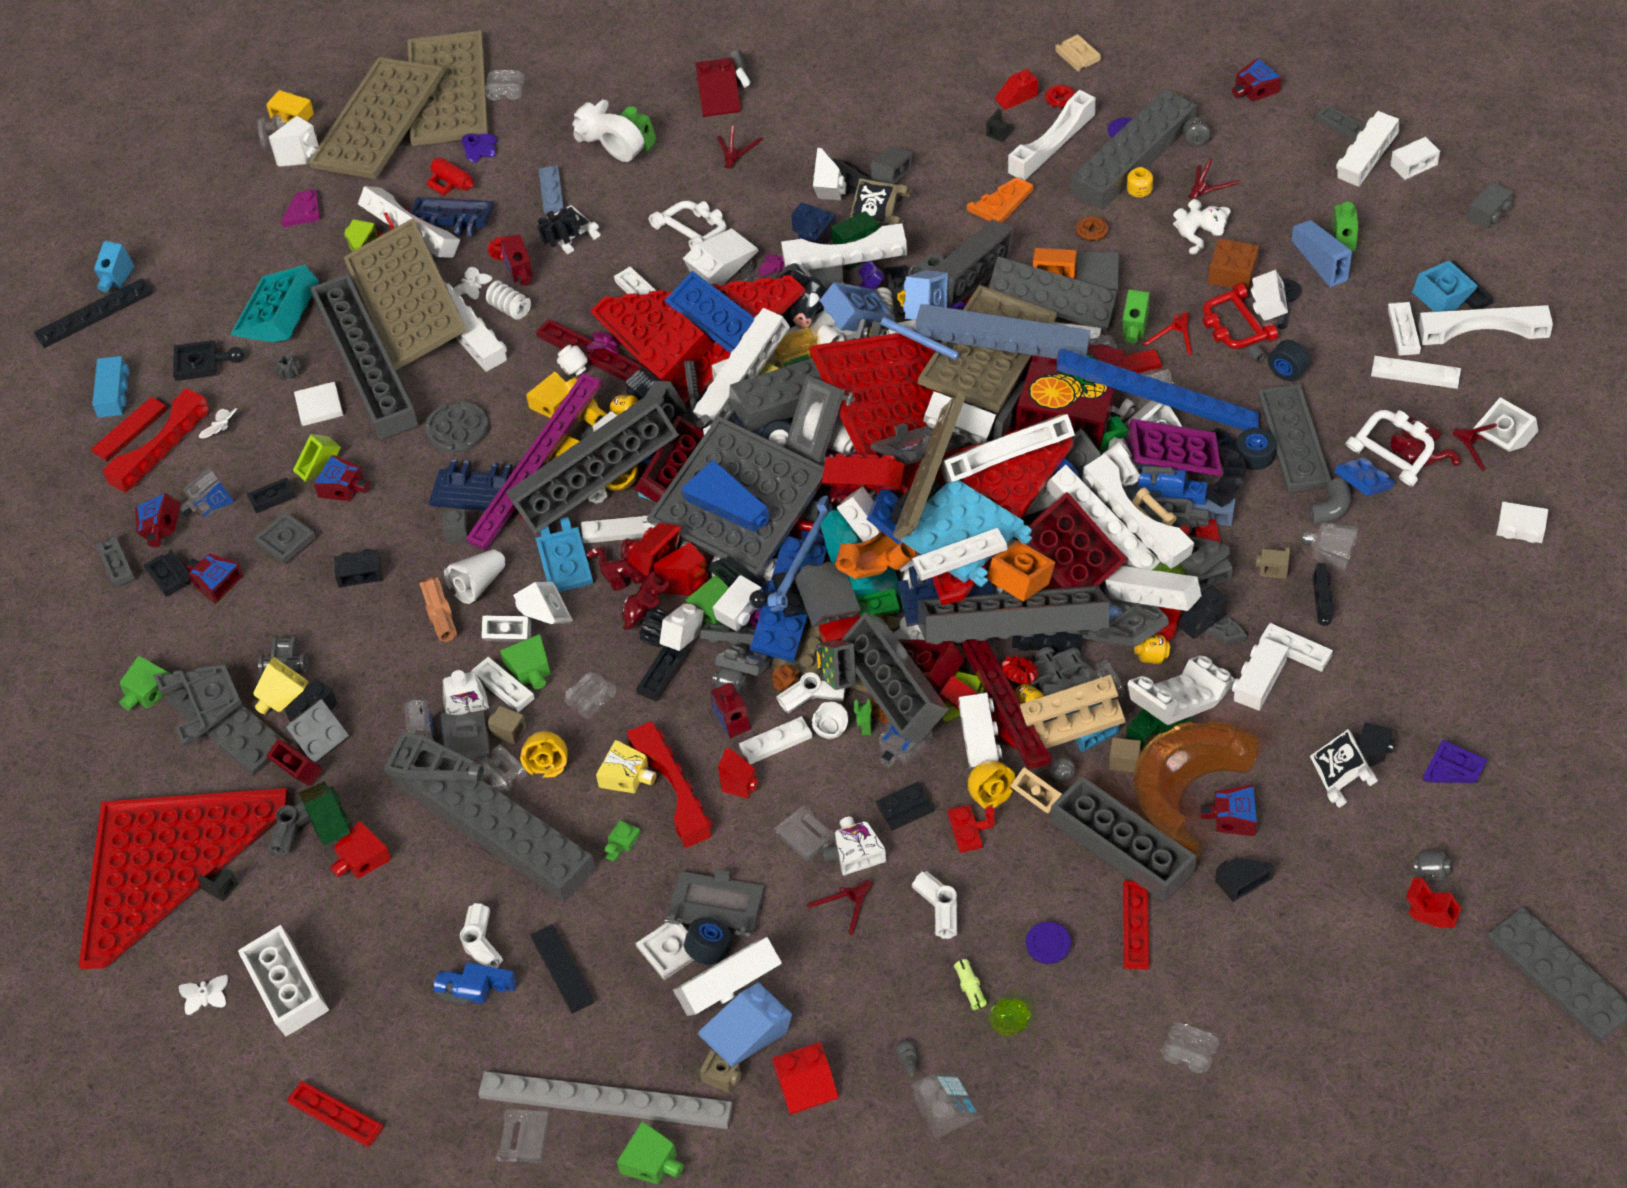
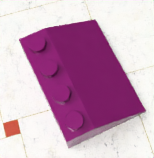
M1137 419L1130 420L1127 428L1129 432L1125 441L1128 443L1127 448L1132 454L1131 458L1135 462L1221 476L1222 469L1215 432Z

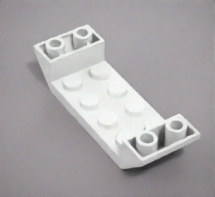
M1200 655L1188 660L1182 675L1157 684H1153V681L1147 677L1140 676L1129 680L1128 689L1132 701L1169 725L1214 708L1233 687L1236 679L1230 676L1231 674L1227 670L1214 665L1211 659Z

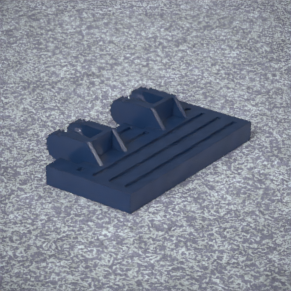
M417 197L409 213L436 227L438 225H455L454 231L456 236H460L464 228H467V236H473L477 227H485L493 211L494 204L493 201Z
M451 459L448 469H439L429 500L430 506L486 511L512 474V464L506 463L502 476H498L500 471L499 463L493 462L490 473L472 472L470 479H468L471 471L470 460H464L461 473H458V459Z
M914 566L909 567L912 589H909L908 580L898 581V589L907 627L918 625V600L938 598L932 577L925 579L926 583L918 584L917 572ZM988 580L982 587L975 584L967 596L994 594L991 582Z

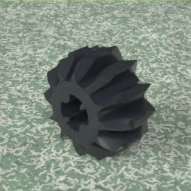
M653 608L648 611L639 631L640 640L650 646L660 647L662 645L659 643L663 619L670 614L660 608Z

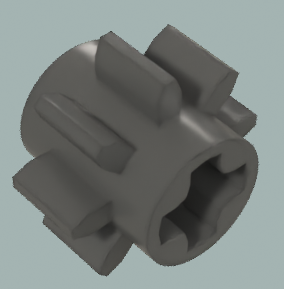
M284 354L275 360L276 365L273 368L275 374H279L280 379H291L299 374L300 364L298 360H295L294 355Z

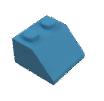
M1447 261L1419 273L1412 293L1433 312L1456 311L1475 291L1477 285L1452 262Z

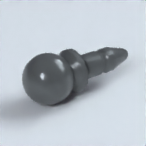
M902 1040L896 1046V1054L899 1057L900 1063L905 1065L909 1076L914 1077L916 1071L914 1062L917 1059L916 1047L913 1042Z

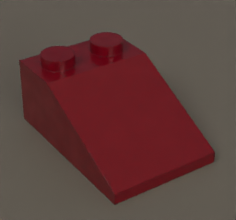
M733 57L695 62L703 117L741 112Z
M898 639L937 694L942 691L952 675L955 677L964 660L952 641L931 644L926 643L925 640Z

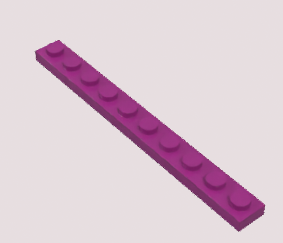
M585 373L581 374L466 537L469 544L484 551L487 550L516 508L506 492L548 463L602 386L599 379Z

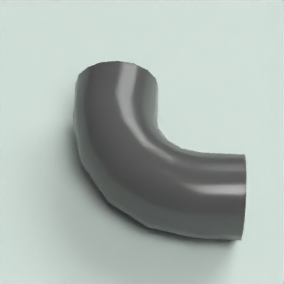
M1343 478L1331 480L1326 486L1329 498L1324 502L1309 504V517L1312 525L1336 521L1346 513L1351 503L1350 488L1346 480Z

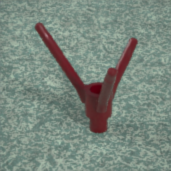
M731 125L729 148H726L721 136H717L724 152L725 168L732 169L736 159H739L741 155L761 142L763 138H758L738 152L733 146L735 125Z
M1209 158L1201 176V165L1197 166L1195 183L1188 197L1193 200L1202 194L1237 185L1240 182L1236 180L1208 187L1204 179L1212 162V159Z
M1496 423L1474 429L1464 428L1461 430L1455 428L1453 431V436L1459 438L1468 448L1481 471H1484L1485 467L1472 445L1477 439L1488 440L1477 433L1497 427Z
M866 879L862 883H856L854 886L841 887L839 889L840 893L808 903L807 907L811 908L846 896L849 897L850 900L856 903L849 929V935H853L864 896L868 893L867 890L872 888V883Z

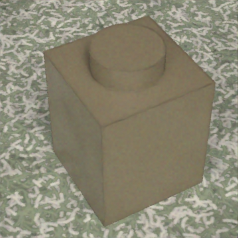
M501 706L498 707L495 713L491 714L488 720L491 736L515 745L526 729L523 714Z
M1112 738L1109 770L1138 773L1139 764L1143 765L1145 754L1144 750H1140L1141 741Z

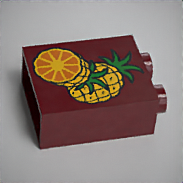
M1089 344L1087 357L1122 368L1124 350L1114 349L1105 344ZM1033 355L1017 406L1015 430L1024 429L1058 415L1068 414L1074 434L1083 429L1099 450L1107 429L1117 389L1056 370L1057 359Z

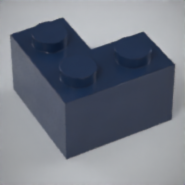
M803 202L791 214L792 230L798 233L799 239L826 245L831 240V226L837 224L836 214Z

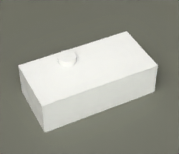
M281 925L238 950L275 1024L285 1036L297 1031L329 1011L292 939Z
M766 937L753 942L673 989V992L686 1015H694L719 1000L722 1004L735 997L734 991L782 963Z

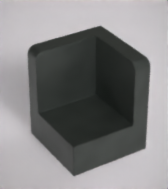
M997 109L986 121V136L1004 142L1015 129L1013 125L1002 121V110Z
M227 868L222 873L218 871L210 879L202 875L197 877L201 889L222 902L239 885L234 873Z

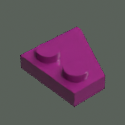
M316 189L295 194L281 220L283 227L320 221Z

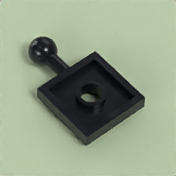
M215 340L174 345V379L178 381L215 376L216 362L230 360L233 363H239L244 358V352L239 347H232L228 352L216 353L217 346ZM193 359H199L196 362H191Z
M787 572L773 575L772 580L776 592ZM795 579L786 593L788 605L783 609L785 618L808 614L801 596L795 592V589L798 588ZM760 590L752 592L749 597L751 606L754 608L764 607L771 593L765 594Z

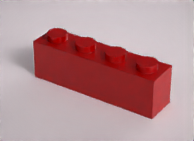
M836 454L835 457H826L821 483L836 488L859 489L863 486L864 489L900 490L905 463L896 461V457L891 455H883L880 458V456L868 454L867 458H864V456L851 454V457L844 454Z

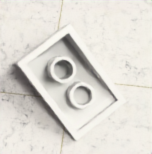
M731 228L697 244L683 257V260L690 272L693 270L708 283L724 285L759 250Z

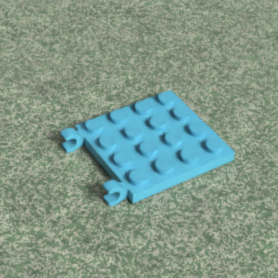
M957 480L946 483L926 502L915 530L911 535L907 534L900 541L923 555L995 528L999 529L1006 543L1012 537H1015L1021 543L1027 544L1032 539L1029 536L1032 529L1024 525V521ZM992 556L948 572L964 583L971 579L978 586L982 587L988 581L985 578L988 572L981 567Z

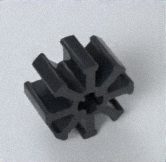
M561 208L557 215L550 211L547 212L548 218L538 219L539 225H537L544 245L550 243L551 247H556L560 240L567 244L571 242L569 237H578L580 235V226L573 210L568 212L566 208Z

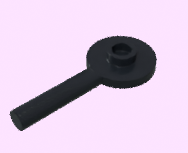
M1282 279L1288 310L1289 302L1299 298L1301 287L1293 280ZM1288 313L1279 316V329L1283 330L1286 328Z

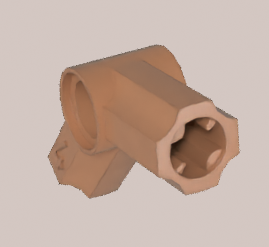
M438 577L428 578L419 582L426 602L425 608L431 624L434 625L439 641L448 642L453 640L457 636V632L451 618L452 613L448 601L444 598Z

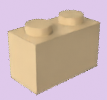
M1025 767L1010 786L1050 816L1051 806L1062 796L1060 792Z

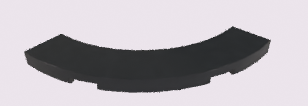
M1216 428L1211 432L1216 434L1219 457L1223 465V476L1211 489L1206 491V498L1222 508L1230 503L1241 491L1246 476V461L1243 454L1238 449L1236 450L1235 441L1224 431Z

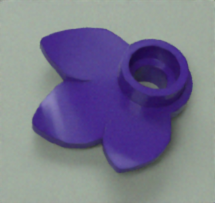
M492 134L464 135L462 146L466 150L465 155L467 159L477 163L480 156L495 157L496 150L493 144L498 139Z

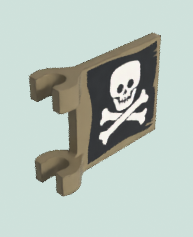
M859 178L850 217L867 211L877 223L887 225L902 223L903 225L904 220L900 219V217L892 216L897 195L910 197L912 189L905 185H894Z

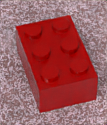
M678 311L642 349L636 358L658 379L669 381L675 387L686 375L685 360L694 361V365H696L714 343L704 332Z

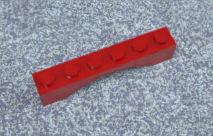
M185 388L172 401L170 417L158 435L142 447L127 454L116 456L102 470L107 483L125 493L132 487H135L138 481L146 473H149L152 467L160 459H163L166 453L173 446L177 445L180 439L187 432H190L201 418L207 415L209 407L205 397Z
M650 721L627 731L629 746L643 753L647 757L648 765L666 777L675 790L677 806L673 820L675 831L685 849L711 838L710 828L713 827L711 820L707 814L703 815L701 811L703 807L699 798L693 797V789L689 780L683 779L682 775L684 773L679 762L675 763L673 761V751L669 745L665 746L663 742L665 738L661 729H656L653 722Z

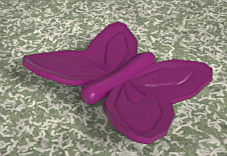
M765 254L766 262L762 263L759 267L758 274L766 276L774 273L776 269V272L780 273L781 269L785 268L783 256Z
M594 332L592 334L594 342L588 344V349L606 348L615 354L619 353L616 346L621 343L616 337L603 332Z

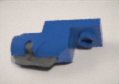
M1141 465L1139 488L1145 487L1149 491L1161 492L1160 498L1188 499L1193 504L1205 505L1207 482L1185 480L1186 470H1176L1171 467Z
M467 962L463 974L461 972L439 971L433 988L436 991L435 995L437 997L466 1006L470 1002L485 1003L490 987L499 992H505L506 990L514 992L517 982L513 971Z

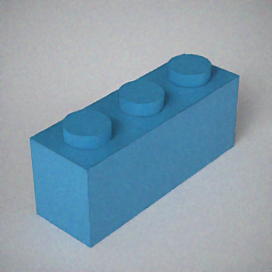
M122 356L97 359L92 403L97 417L123 415V407L127 405L125 392L128 391L126 376H129L130 371L128 364L124 363Z

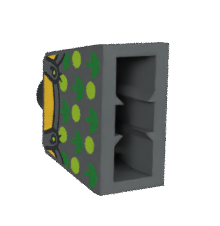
M840 640L817 644L814 656L817 659L818 675L834 690L856 686L854 644Z

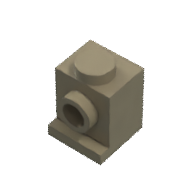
M1285 548V551L1262 549V554H1257L1256 567L1260 568L1259 576L1287 579L1290 548Z
M713 1050L709 1052L700 1069L703 1083L730 1093L733 1085H738L742 1076L739 1063L731 1067Z

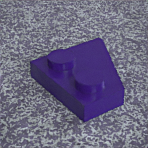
M1442 740L1423 775L1422 781L1477 783L1487 764V759Z

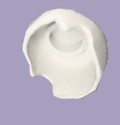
M834 701L822 703L812 718L813 730L819 736L826 739H834L841 736L848 724L847 710L841 704Z

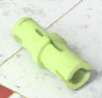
M962 960L964 969L960 961L955 963L954 968L961 980L960 987L963 992H966L971 1008L973 1010L979 1009L977 1000L981 1008L984 1007L987 1002L980 990V981L978 977L974 976L969 960Z

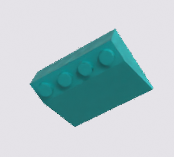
M305 265L262 276L230 334L232 336L267 342L288 340L292 336V331L296 324L300 321V316L308 306L312 296L310 287L318 285L319 280Z
M831 510L820 523L830 561L833 564L836 563L841 544L863 542L839 510ZM887 566V570L879 575L854 579L847 575L855 597L894 588L897 601L900 600L895 569Z

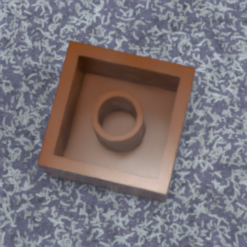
M1219 238L1209 266L1208 284L1232 288L1233 285L1242 282L1247 291H1249L1258 263L1259 245Z

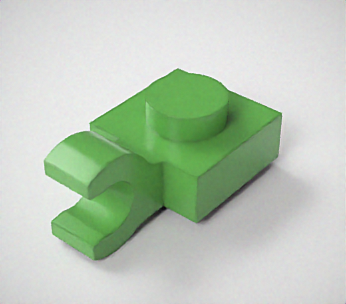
M867 699V703H861V705L858 703V700L854 701L857 727H861L862 735H871L872 702L870 699Z
M619 821L608 836V845L605 848V852L608 853L606 859L615 862L622 850L629 852L641 834L640 829Z

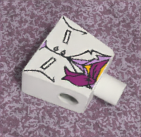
M456 670L451 674V677L443 679V703L446 714L463 715L489 709L486 690L475 672L464 673L461 670Z
M845 817L840 821L842 829L835 832V839L843 876L886 862L885 848L867 822L855 824L852 817Z

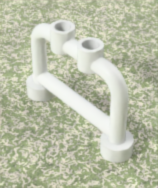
M681 201L662 213L655 212L649 216V222L655 229L661 228L666 223L691 238L689 240L691 250L697 244L724 232L726 229V223L722 220V213L718 209L710 212L708 204L704 201L699 204L692 201ZM682 209H691L697 217L702 216L706 218L710 225L716 224L718 227L705 236H701L671 216Z
M1388 410L1377 411L1368 419L1355 438L1349 437L1345 445L1358 454L1364 447H1367L1403 470L1398 476L1399 479L1413 487L1418 481L1417 473L1433 453V438L1425 432L1427 430L1425 425L1418 421L1414 425L1407 421L1409 416L1400 410L1396 414ZM1380 419H1388L1398 428L1406 430L1413 437L1425 443V449L1413 465L1367 438V435Z

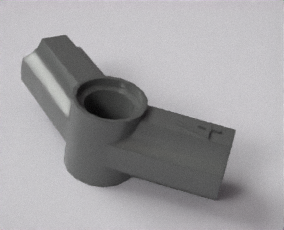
M302 801L294 806H283L276 812L277 822L268 845L270 852L278 856L289 854L295 834L300 830L301 825L310 821Z

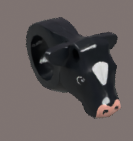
M792 263L786 266L777 275L776 279L791 275L806 291L783 314H790L791 320L802 328H808L814 314L822 306L819 300L828 290V286L803 267Z

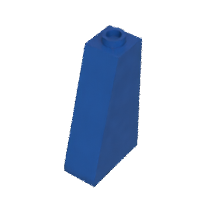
M714 460L681 488L684 499L687 502L752 532L764 527L770 519L767 507Z

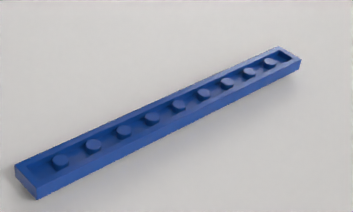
M1062 348L1057 354L1056 370L1244 431L1259 427V412Z

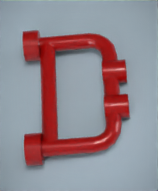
M1242 282L1233 285L1232 291L1211 298L1203 305V324L1207 329L1214 328L1212 335L1217 343L1223 341L1230 348L1240 349L1265 339L1268 342L1278 339L1275 326L1271 323L1262 328L1242 301L1248 297L1247 289ZM1232 300L1256 334L1242 340H1233L1229 336L1227 328L1221 325L1217 314L1213 313L1211 308Z

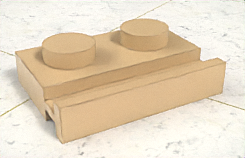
M1078 34L1063 41L1062 45L1059 46L1057 44L1055 46V51L1078 72L1080 68H1087L1101 59V55Z

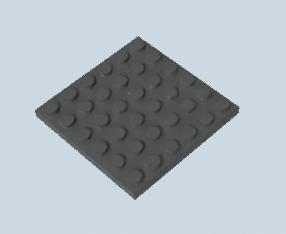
M718 416L647 517V521L654 526L658 523L680 526V539L688 543L691 542L694 546L719 559H727L730 556L759 578L823 484L821 482L824 467ZM714 460L767 507L770 519L764 527L752 532L687 502L684 499L681 488Z

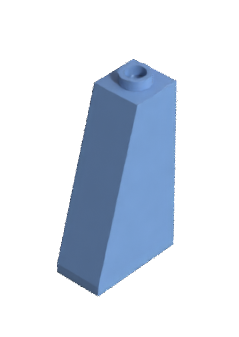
M1312 220L1293 226L1291 241L1329 287L1347 281L1352 251Z

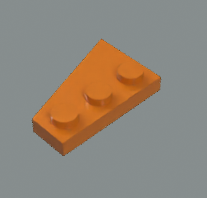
M1016 177L998 187V191L991 195L985 194L981 197L980 201L967 204V211L988 221L993 219L1003 223L1033 192V184Z

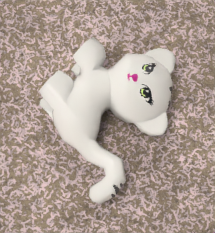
M1193 199L1188 204L1190 208L1188 214L1182 208L1175 211L1173 215L1177 220L1173 225L1178 229L1182 237L1196 244V246L1189 249L1191 255L1198 254L1204 249V241L1194 235L1196 230L1202 227L1204 230L1211 232L1213 236H1221L1224 233V227L1227 225L1230 214L1229 208L1208 206L1201 211V202Z

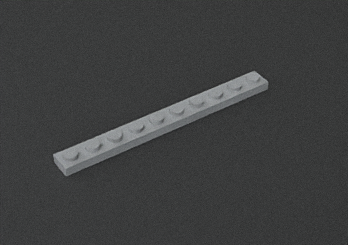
M484 1072L478 1093L481 1099L728 1129L732 1111V1102L492 1072Z

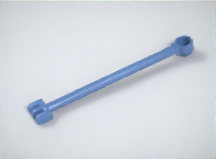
M828 496L820 498L816 505L820 513L779 589L768 596V606H776L770 608L773 612L782 611L788 605L786 593L821 530L820 523L833 509L831 503H829Z

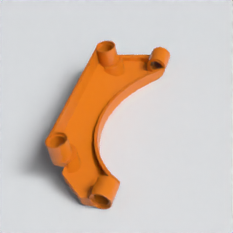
M902 489L896 495L899 498L903 496ZM881 531L865 542L841 544L835 565L839 571L846 573L854 579L882 574L887 570V566L900 570L912 558H915L916 551L903 542L897 544Z

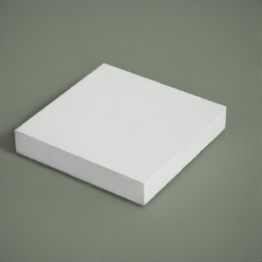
M335 382L294 392L302 426L343 416Z
M665 923L636 943V947L664 980L694 961L685 952L683 944L688 930L682 923L679 925Z

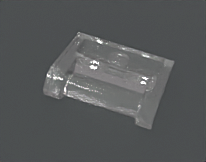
M806 805L800 807L774 828L775 834L806 862L821 852L822 848L832 845L836 841L835 831L829 830L812 815L811 810ZM805 820L819 834H821L822 837L819 839L800 821Z
M505 1110L503 1115L505 1124L500 1149L496 1152L495 1159L498 1162L506 1163L510 1161L541 1163L550 1117L549 1113L546 1111ZM521 1121L516 1150H510L514 1125L516 1122Z

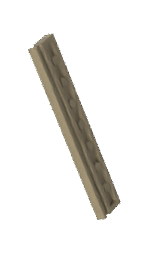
M959 392L955 398L953 397L941 408L892 535L898 540H901L907 534L911 535L918 525L966 398Z

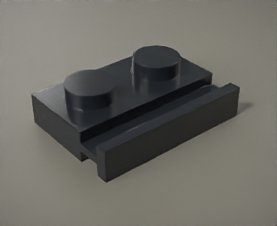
M169 550L168 554H162L144 564L145 570L165 597L183 588L185 583L192 582L189 572L172 550Z
M730 556L727 559L722 558L712 562L708 569L729 586L740 575L758 586H761L763 582Z
M918 782L876 801V806L892 831L934 812V806L931 805L929 798Z

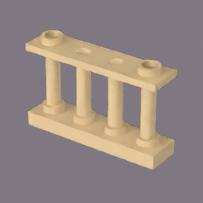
M1111 675L1020 704L1026 725L1034 724V728L1046 749L1126 723L1118 699L1111 701L1112 698L1118 697ZM1102 702V704L1091 708L1088 707L1090 705ZM1078 709H1079V712H1076V713H1073V714H1070V715H1066V713H1069V712H1072V711H1075V710H1078ZM1057 717V719L1043 723L1045 720Z

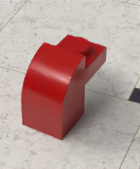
M1413 878L1406 896L1411 904L1409 914L1415 920L1437 928H1455L1461 906L1451 893H1433L1423 878Z

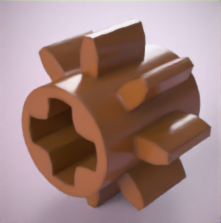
M787 664L778 666L772 674V680L775 682L773 686L779 692L787 690L800 681L799 671L793 665L790 667Z

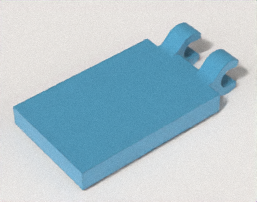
M564 517L560 518L563 531L550 534L548 525L540 530L541 537L536 538V543L547 582H554L558 592L593 584L578 527L572 529L569 518Z

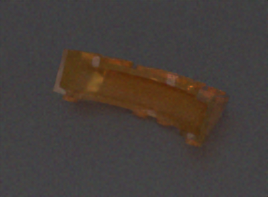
M1208 721V724L1186 722L1175 725L1174 729L1164 734L1159 733L1142 750L1134 771L1135 795L1145 815L1153 826L1197 856L1196 863L1202 854V844L1184 826L1186 816L1179 813V801L1182 793L1191 782L1208 773L1218 771L1246 773L1253 767L1258 758L1259 736L1230 724Z

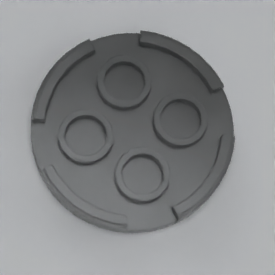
M460 401V403L448 406L444 404L435 409L427 418L425 432L429 443L437 450L447 453H459L470 450L481 443L487 435L489 424L482 408L470 402Z

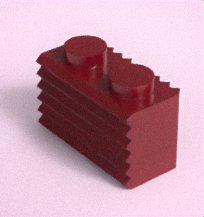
M277 739L266 755L267 759L307 786H311L322 771L320 765L281 739Z

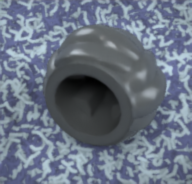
M1058 757L1051 766L1050 774L1054 780L1066 782L1074 777L1075 765L1069 758Z

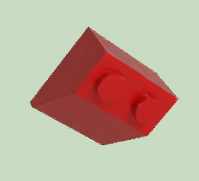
M658 523L654 528H648L643 538L639 542L635 541L629 547L628 562L645 576L654 572L653 564L677 550L681 527L673 524Z
M691 542L653 564L655 575L663 582L665 580L669 582V586L662 592L663 594L691 596L709 581L706 560Z
M820 1042L772 1058L774 1073L790 1115L838 1099L830 1067Z

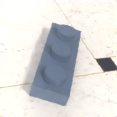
M558 166L539 168L544 214L550 211L559 212L563 208Z

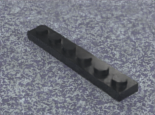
M141 278L35 331V337L43 348H46L153 293L147 283Z

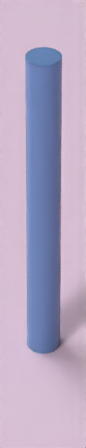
M883 317L881 321L882 326L954 360H957L959 357V352L886 317Z

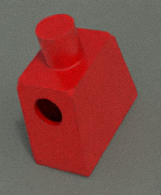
M359 821L349 831L350 834L344 836L335 845L334 851L338 861L331 865L330 869L337 878L349 870L359 879L389 862L391 857L388 848Z

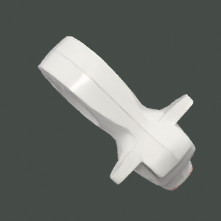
M601 100L595 106L591 103L583 104L575 112V119L572 124L574 126L573 135L578 142L601 141L604 148L622 162H629L643 149L644 138L639 129L630 120L619 115L605 114L608 108V101Z

